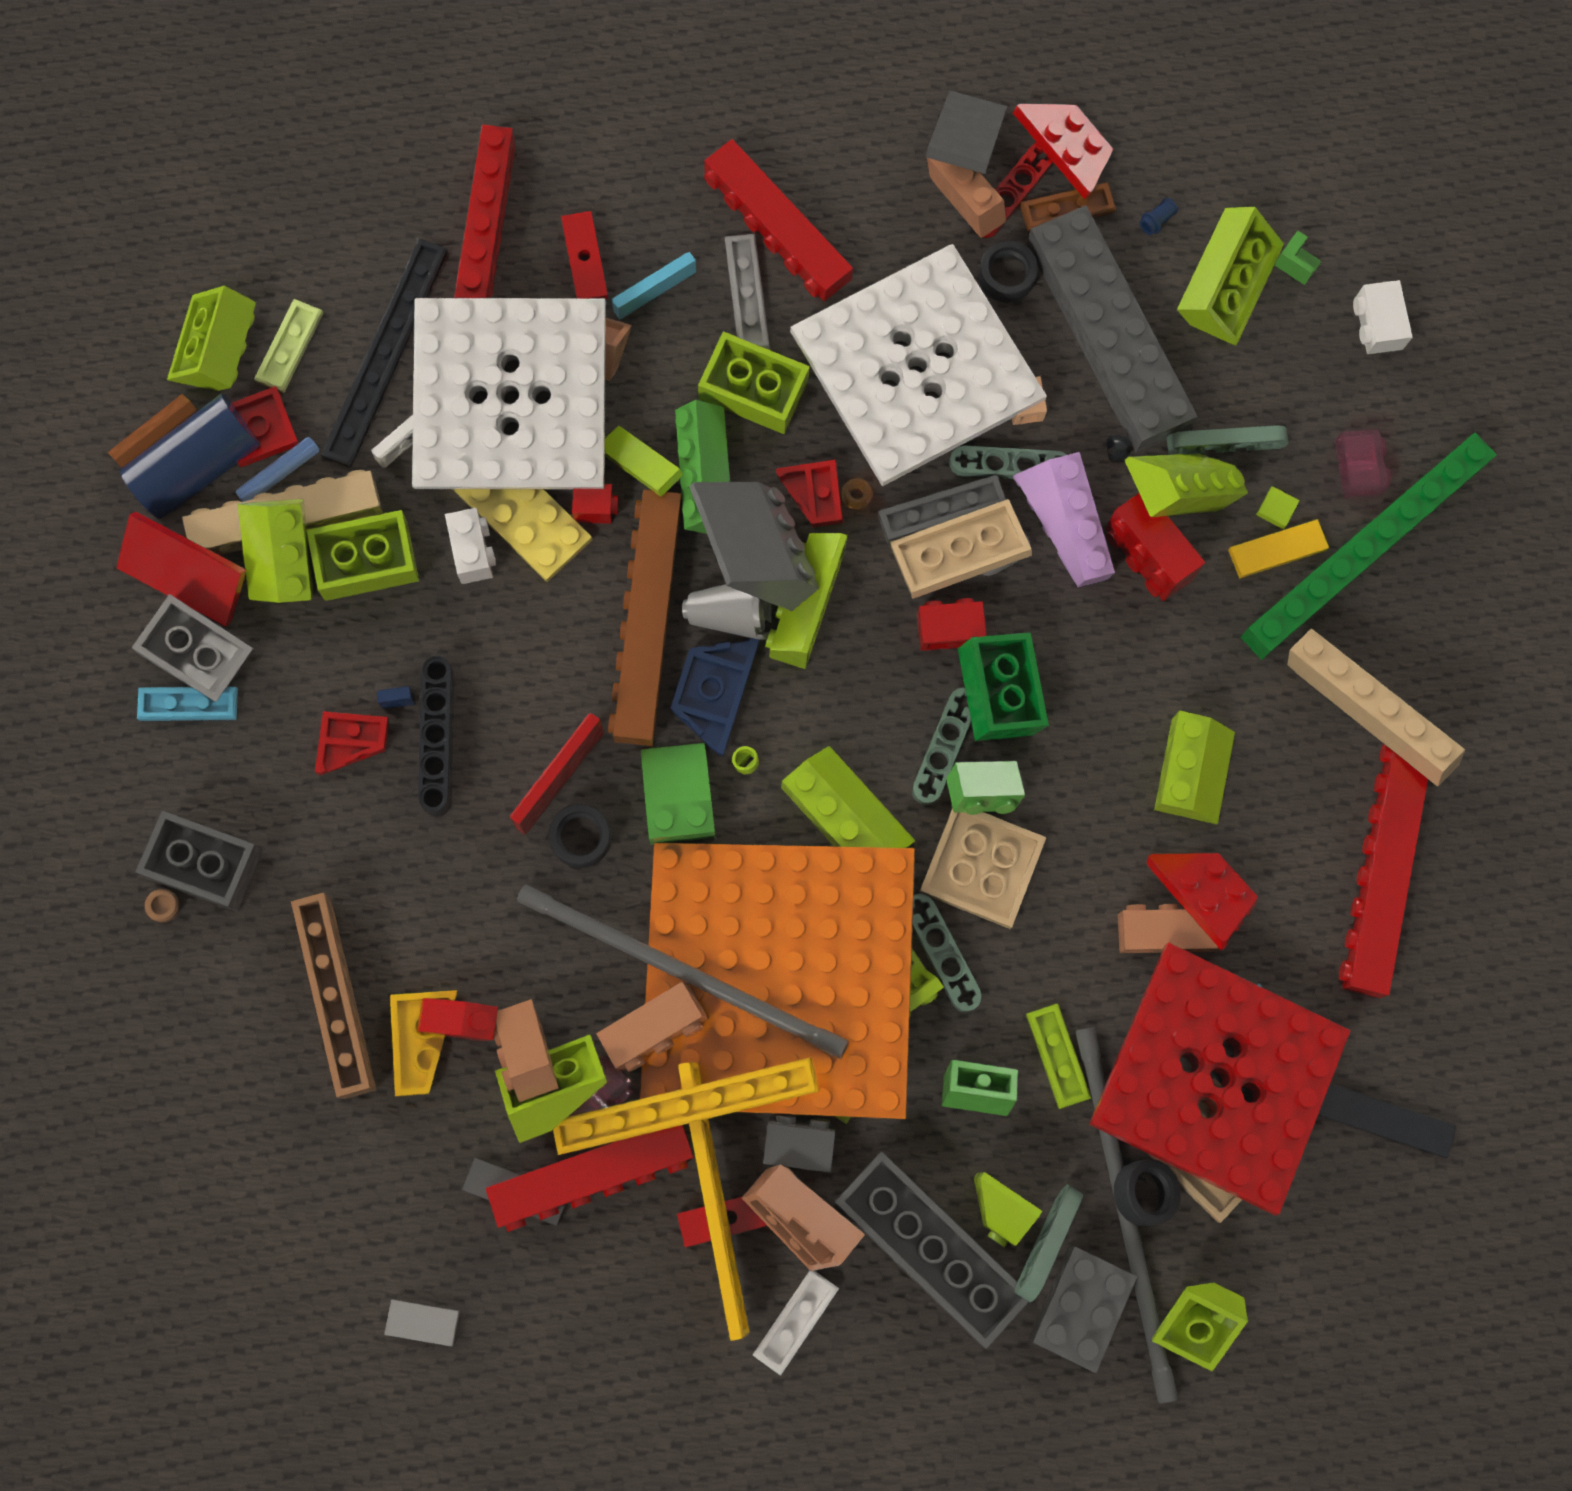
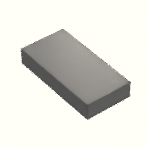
M392 1299L384 1335L452 1347L460 1311Z

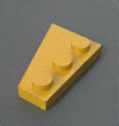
M457 990L390 995L395 1097L429 1094L445 1036L417 1032L422 998L455 1001Z

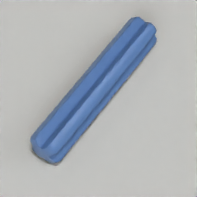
M306 437L236 490L237 496L244 502L252 500L258 494L265 493L319 452L318 446L310 437Z

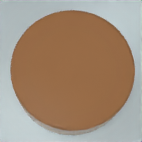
M157 889L151 892L145 901L147 915L157 922L171 921L180 910L179 898L175 893L167 889Z

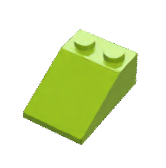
M591 1035L549 1050L558 1089L519 1102L515 1090L508 1091L505 1085L502 1071L507 1070V1067L495 1070L507 1115L519 1143L552 1131L607 1083Z

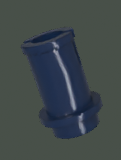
M1165 197L1150 213L1145 212L1142 215V220L1139 222L1141 229L1148 235L1158 234L1161 231V226L1178 213V206L1171 198L1167 199Z

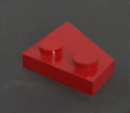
M836 460L776 468L777 476L812 527L844 523Z
M323 711L315 773L317 775H324L385 752L389 718Z

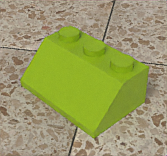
M226 286L192 295L167 380L214 391L231 388L238 376L236 369L239 359L246 349L245 339L248 329L254 322L255 315L253 312L256 302Z
M304 499L238 503L249 600L276 603L312 600L314 587Z
M1178 711L1171 721L1154 810L1218 824L1235 732L1210 717Z

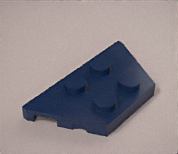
M751 638L749 641L730 644V642L719 643L714 647L701 646L690 648L673 698L671 711L716 754L722 757L724 756L760 643L758 639Z

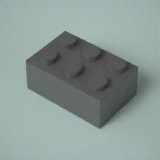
M162 811L135 872L149 880L238 912L263 850L255 844Z
M1069 1246L1028 1341L1097 1373L1137 1276L1075 1246Z

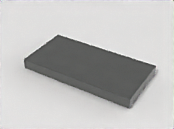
M949 90L930 140L926 157L983 174L986 173L1007 106Z

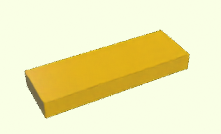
M1317 519L1232 546L1228 551L1240 579L1327 551L1329 546Z

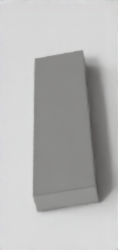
M755 234L725 237V246L737 337L770 350Z

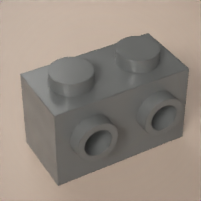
M776 1114V1117L770 1116L767 1126L763 1164H781L784 1167L831 1173L837 1125L830 1124V1120L819 1117H812L810 1121L796 1120L797 1116L793 1114Z

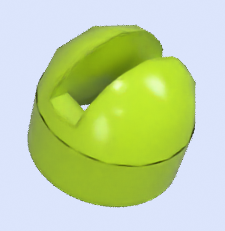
M743 746L733 753L732 763L738 772L751 774L756 771L759 765V758L753 748ZM750 757L754 758L746 767H741Z

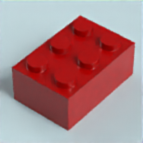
M1140 493L1117 508L1105 528L1109 543L1114 548H1121L1127 556L1125 560L1129 568L1135 573L1140 572L1146 580L1145 586L1149 593L1154 597L1159 596L1163 602L1193 581L1206 563L1168 516L1150 517Z

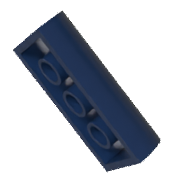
M221 393L122 467L120 474L137 500L154 517L161 519L237 464L238 461L248 456L260 447L261 444L229 398Z

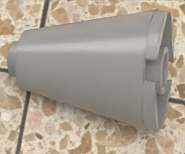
M723 584L689 593L688 599L683 600L682 613L683 617L688 619L690 625L758 640H767L769 632H764L765 620L771 623L772 603Z

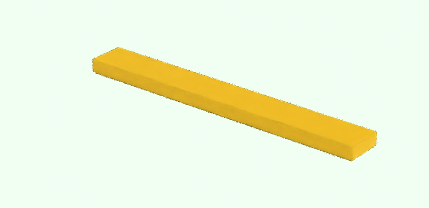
M810 1057L567 1117L553 1129L558 1155L820 1092L813 1059Z
M697 1062L678 1065L682 1089L702 1084ZM709 1119L689 1123L730 1341L743 1339L749 1335L750 1331Z

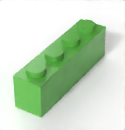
M694 400L675 410L679 467L683 474L680 478L682 512L685 530L707 534L689 486L693 482H730L724 407Z

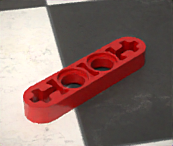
M1034 143L995 189L1000 196L1007 195L1013 200L1012 206L1005 207L1006 222L1054 163L1047 155L1045 160H1040L1036 165V169L1032 167L1036 154L1045 153L1038 143ZM1021 173L1026 174L1030 177L1031 183L1025 186L1020 185L1015 181V176ZM1005 223L985 235L984 238L995 236Z

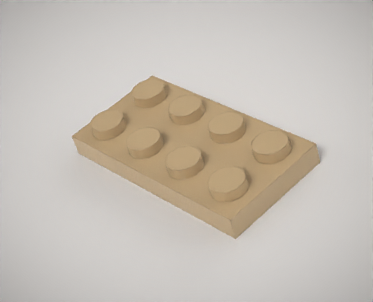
M1009 499L890 542L891 549L912 599L1032 556L1031 547Z

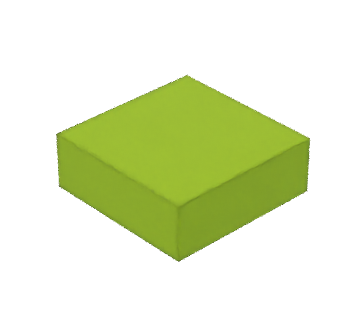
M1271 486L1256 515L1284 529L1300 500Z

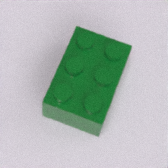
M1031 632L971 637L958 648L975 741L1033 736L1049 726Z

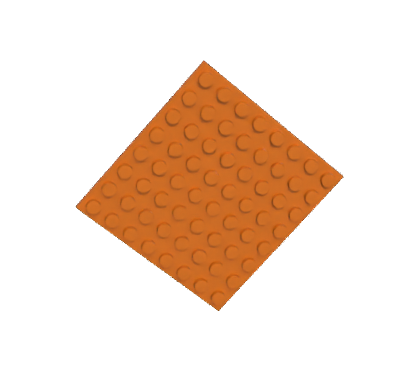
M654 843L649 946L818 1028H824L848 1040L849 1045L842 1059H838L814 1047L810 1042L690 985L709 1019L701 1023L703 1028L689 1037H685L682 1034L674 1039L675 1045L667 1051L658 1055L654 1051L644 1057L646 1063L642 1065L640 1099L682 1089L679 1064L697 1062L702 1084L812 1057L820 1092L738 1112L906 1119L915 849ZM648 964L645 1004L681 983L682 980Z

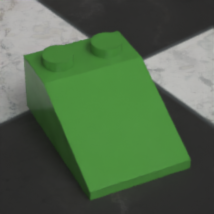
M705 743L642 749L641 759L650 845H654V843H673L715 838Z

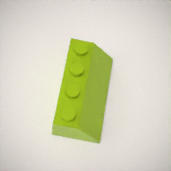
M1256 207L1225 208L1177 308L1189 325L1235 346L1284 245Z
M1199 453L1136 456L1125 459V463L1150 517L1216 512L1248 494L1244 485V477L1235 465Z
M810 533L807 542L803 543L805 547L804 553L808 563L815 571L814 577L819 589L793 611L778 606L775 618L780 619L777 630H770L765 647L770 648L769 658L806 669L844 557L847 535L842 533Z
M830 746L805 760L782 780L781 788L834 847L908 848L915 842L912 836Z

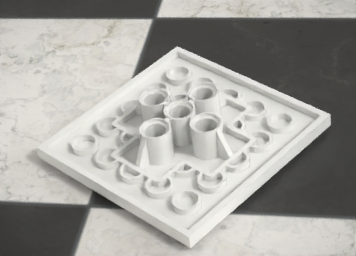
M953 244L791 326V334L882 486L1012 419L1023 411L1045 401L1047 397ZM898 341H904V342H906L909 346L903 347V346L900 345V344H894V343H895V342H898ZM945 352L949 354L951 358L947 359L944 356H937V354ZM919 366L924 372L919 373L916 370H910V368ZM892 380L897 386L892 387L888 384H883V382ZM935 392L940 397L935 399L932 396H926L925 393Z
M415 298L412 487L414 489H604L605 299ZM511 360L520 362L516 371L511 373L504 371L507 362ZM510 391H516L519 393V398L516 402L512 404L505 403V395ZM542 391L551 393L548 402L544 404L535 402L538 393ZM477 392H487V399L483 403L476 404L473 402V396ZM510 422L519 424L518 431L515 434H504L506 424Z

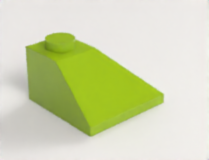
M977 1173L974 1177V1184L983 1226L990 1230L988 1237L1004 1248L1007 1243L1016 1246L1039 1218L1042 1210L987 1173Z
M1216 1283L1188 1286L1153 1335L1152 1342L1213 1371L1248 1322L1244 1297Z

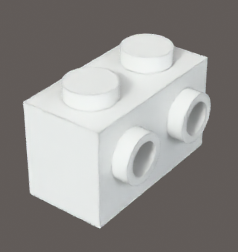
M1400 280L1363 285L1354 298L1353 308L1355 315H1359L1361 323L1359 330L1360 341L1362 344H1365L1367 354L1403 350L1412 339V333Z
M477 508L445 514L456 571L461 584L493 578L491 566H495L496 561L492 547H486L484 537L490 536L486 517L480 518Z

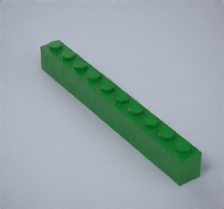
M1473 433L1253 623L1240 638L1263 660L1481 471L1497 454L1476 433Z

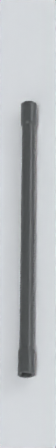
M527 884L522 887L518 894V903L541 914H547L810 1042L814 1047L838 1059H842L847 1050L848 1040L824 1028H818L574 910Z
M1095 1027L1075 1032L1095 1110L1106 1082L1101 1064V1052ZM1099 1130L1114 1195V1183L1117 1174L1124 1167L1120 1144L1117 1138ZM1117 1208L1131 1274L1137 1276L1134 1288L1151 1360L1152 1377L1158 1403L1178 1400V1394L1166 1349L1152 1342V1337L1159 1328L1160 1322L1137 1225L1127 1221Z

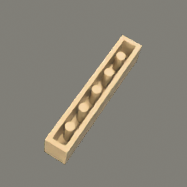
M355 470L349 472L345 477L337 479L330 477L322 478L316 481V484L305 487L301 485L290 486L285 489V492L273 495L271 493H261L252 500L244 502L229 501L224 503L222 507L212 510L207 508L192 511L191 515L182 518L187 539L220 556L243 550L238 503L304 499L307 530L383 514L376 482L371 471Z
M1312 628L1290 649L1287 664L1436 786H1439L1460 765L1465 752L1463 747Z

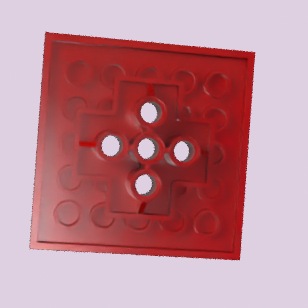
M1168 942L1163 948L1089 1125L1274 1216L1279 1215L1351 1030ZM1223 1042L1229 1043L1233 1047V1057L1226 1055ZM1181 1057L1190 1061L1192 1066L1190 1073L1182 1069ZM1211 1072H1215L1221 1077V1088L1213 1085V1080L1210 1076ZM1242 1087H1246L1251 1091V1103L1244 1100V1095L1241 1091ZM1199 1102H1203L1209 1107L1210 1115L1208 1118L1201 1115L1198 1108Z

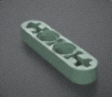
M1285 426L1182 431L1172 433L1166 437L1169 455L1203 454L1205 450H1216V453L1235 452L1236 448H1246V451L1281 449L1289 443Z
M959 446L951 453L949 464L951 470L960 476L988 478L997 475L998 478L1014 479V475L1022 472L1017 466V461L1021 458H1029L1034 463V466L1041 464L1040 458H1044L1045 462L1050 459L1066 456L1067 454L1051 450ZM961 454H965L967 460L977 461V454L983 455L980 462L981 469H976L977 463L974 462L968 463L967 467L963 468L961 463L955 460L960 459ZM991 456L999 457L1003 461V467L996 471L989 469L986 465L987 458Z
M958 688L950 695L913 783L912 795L920 804H933L940 797L947 781L946 778L952 769L970 725L969 707H965L960 718L966 719L965 723L957 717L947 716L948 712L952 715L955 714L958 703L954 701V698L960 699L962 695L966 696L965 688ZM944 725H955L959 729V737L952 741L944 738L942 735V727ZM942 753L945 755L948 761L947 766L940 770L932 767L930 764V756L932 754ZM924 769L932 775L943 777L941 781L938 778L934 779L931 789L936 791L935 795L929 794L927 798L921 796L922 790L918 788L919 785L924 786L930 776L923 774Z
M926 894L913 895V909L915 901H919L921 905L927 903L929 908L925 911L928 920L930 921L933 917L937 920L936 923H931L923 930H920L918 925L923 924L924 921L920 914H913L912 928L953 1006L961 1012L973 1011L980 1004L982 995L972 973L934 901ZM933 929L941 931L944 935L943 945L937 948L930 946L926 941L927 932ZM951 958L959 963L960 970L956 976L949 977L942 972L941 965L945 959ZM963 975L968 979V981L962 982L964 989L967 992L973 991L975 995L971 999L972 1005L970 1006L966 1002L960 1003L957 998L961 995L958 985L953 989L949 986V983L958 981Z
M1068 1184L1063 1187L1055 1199L1016 1284L1014 1292L1028 1302H1032L1042 1290L1082 1201L1083 1194Z

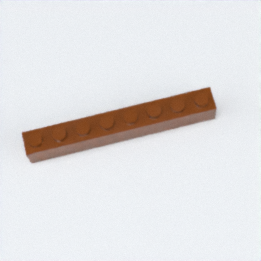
M643 490L642 500H636L635 519H640L639 528L632 531L631 549H636L635 560H629L627 579H632L631 591L625 590L623 609L628 610L627 621H621L620 640H625L623 652L618 651L616 659V671H621L620 683L614 682L612 702H617L616 714H610L608 733H613L614 742L653 746L682 505L681 493L666 492L660 497L652 490Z

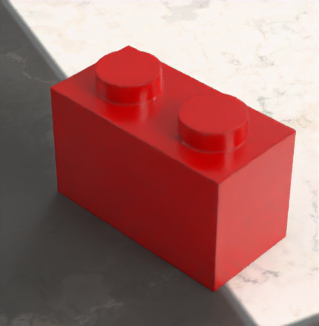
M971 598L956 600L955 604H943L942 601H928L924 603V606H919L917 622L920 651L959 648L971 637L986 636L983 601L974 602V599Z

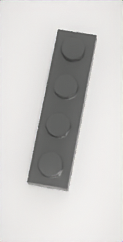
M994 475L878 511V518L886 541L890 543L891 541L1002 502L1006 498L998 476Z

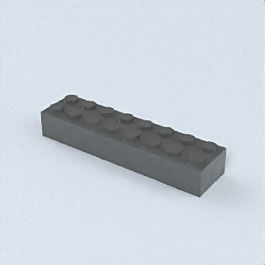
M1087 206L1031 228L1027 245L1036 257L1037 264L1125 434L1131 442L1135 453L1167 440L1166 437L1172 433L1190 430L1198 416Z

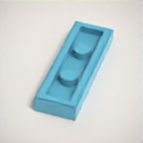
M687 252L614 297L612 303L616 316L619 320L696 273V260L690 252Z
M192 687L138 688L137 719L139 721L237 720L238 688L227 687L217 702Z

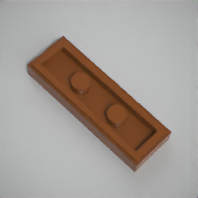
M1108 182L1095 185L1093 191L1085 200L1075 189L1020 203L1028 233L1033 227L1083 206H1087L1093 218L1115 213L1116 211Z
M181 394L112 448L108 454L121 468L181 424L196 412L197 409L189 399Z

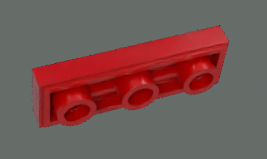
M591 211L561 216L577 299L608 300ZM584 256L589 257L587 261L580 260Z
M742 1197L725 1201L726 1211H734L737 1215L736 1222L729 1224L731 1235L767 1226ZM705 1206L677 1214L685 1247L711 1241Z

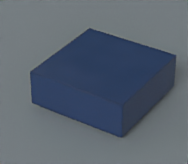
M408 686L384 689L377 692L378 703L382 709L415 705L414 694Z

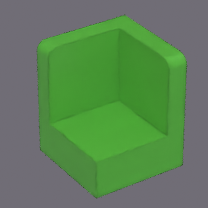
M1297 231L1280 254L1275 266L1305 285L1321 261L1302 249L1308 237Z

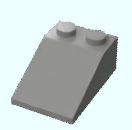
M170 594L132 646L136 653L215 702L219 700L253 650L252 647Z

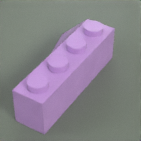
M1080 452L1047 460L1014 475V480L1018 487L1022 488L1027 497L1028 504L1032 511L1034 510L1043 525V530L1058 551L1057 554L1077 587L1108 580L1115 571Z

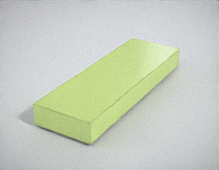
M296 299L293 300L254 378L255 382L269 388L276 386L279 392H285L323 315L321 309Z

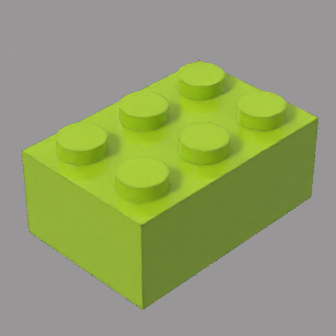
M723 331L698 384L699 400L722 406L724 410L785 434L808 383L810 366Z
M402 510L307 530L317 588L325 601L419 582L408 522Z

